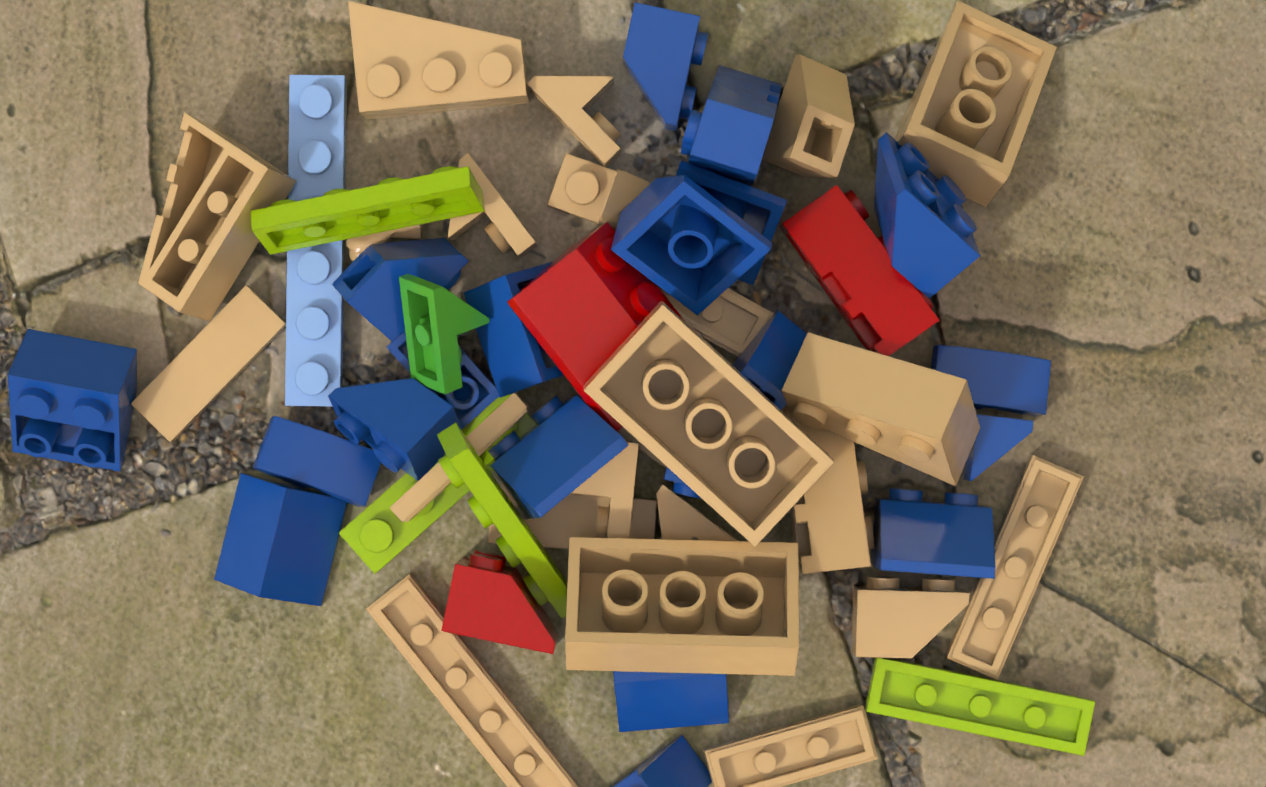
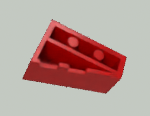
M836 185L783 222L779 228L866 350L890 356L940 320L932 310L933 304L930 299L892 267L883 236L881 235L877 238L864 221L870 216L852 190L844 194Z

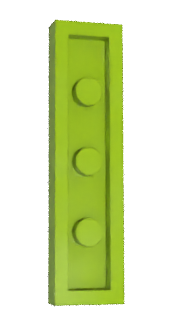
M447 166L438 168L428 175L408 179L387 178L374 186L354 190L333 189L320 197L300 201L279 200L272 203L269 207L251 210L252 232L271 255L484 212L485 208L483 191L468 166L462 168Z
M512 394L495 399L462 429L464 435L468 436ZM527 412L493 445L513 430L521 437L537 423ZM489 449L480 456L486 465L494 459L488 452ZM406 473L344 527L339 534L370 570L376 574L470 491L467 485L463 484L456 488L451 483L412 520L402 522L392 512L390 507L418 482Z
M455 422L437 434L446 453L445 456L438 459L442 469L456 488L466 484L474 496L469 498L467 502L482 526L486 529L494 524L502 534L495 541L510 565L514 568L522 563L529 572V575L524 577L523 580L537 603L542 606L550 602L561 619L566 617L568 582Z
M875 657L865 710L866 712L1085 756L1095 701L1089 698L907 661Z

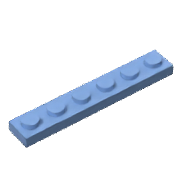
M289 75L288 175L295 179L296 183L288 194V200L300 201L323 196L326 192L333 189H346L347 77L345 75ZM345 240L287 251L285 406L333 407L328 395L335 388L343 387L344 298L332 284L345 271Z

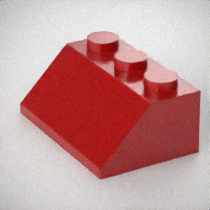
M607 221L568 248L508 300L507 303L586 404L613 429L619 431L623 426L583 391L584 384L661 300L683 321L684 319L654 282L611 250L615 230Z

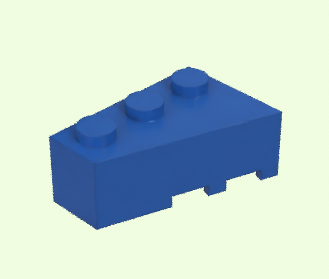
M719 65L703 112L693 109L691 111L682 140L680 154L690 156L689 163L752 186L758 174L773 125L782 84Z

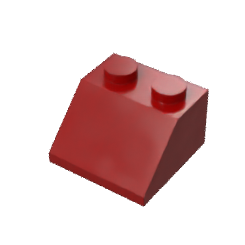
M474 550V553L470 554V558L463 557L455 564L441 631L549 654L554 653L559 637L558 630L543 607L537 603L527 588L518 569L505 566L506 558L504 555Z

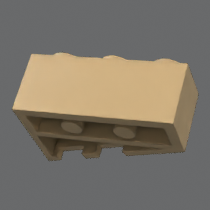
M348 1L359 113L366 120L530 103L525 51L521 39Z
M184 112L180 130L185 132L176 165L170 163L166 181L171 182L162 216L156 215L138 284L178 312L211 321L259 243V239L252 232L251 210L266 208L276 201L285 200L295 185L296 180L217 127Z
M807 332L781 390L793 418L799 423L813 429L828 430L954 486L958 483L980 430V424L966 379Z
M786 404L781 411L819 444L834 461L790 509L793 542L798 543L800 572L808 574L871 567L869 549H874L871 517L864 516L861 494H868L865 462L856 461L853 441L828 430L813 429L799 423L793 418Z

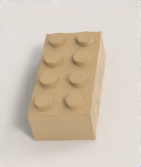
M662 300L584 384L583 391L754 547L758 545L834 463L831 456Z
M569 537L565 631L566 670L795 676L799 652L798 543L759 542L754 547L749 541Z

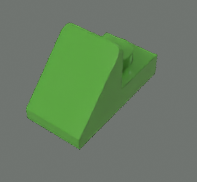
M408 273L399 276L411 378L443 394H448L462 388L460 366L462 353L458 345L457 335L488 324L490 319L440 285Z

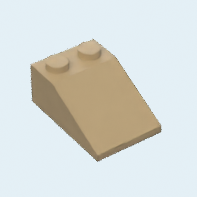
M958 0L953 7L902 118L895 140L902 146L907 142L913 144L928 161L930 166L928 170L938 179L944 175L948 176L961 189L967 199L986 207L1010 176L1057 47Z

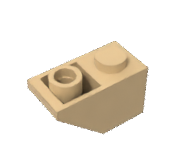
M801 54L795 55L762 160L805 178L838 177L855 126L846 74Z
M867 576L866 586H853L851 652L855 657L913 658L969 605L970 593L964 589L955 588L956 579L922 578V588L900 587L899 577Z

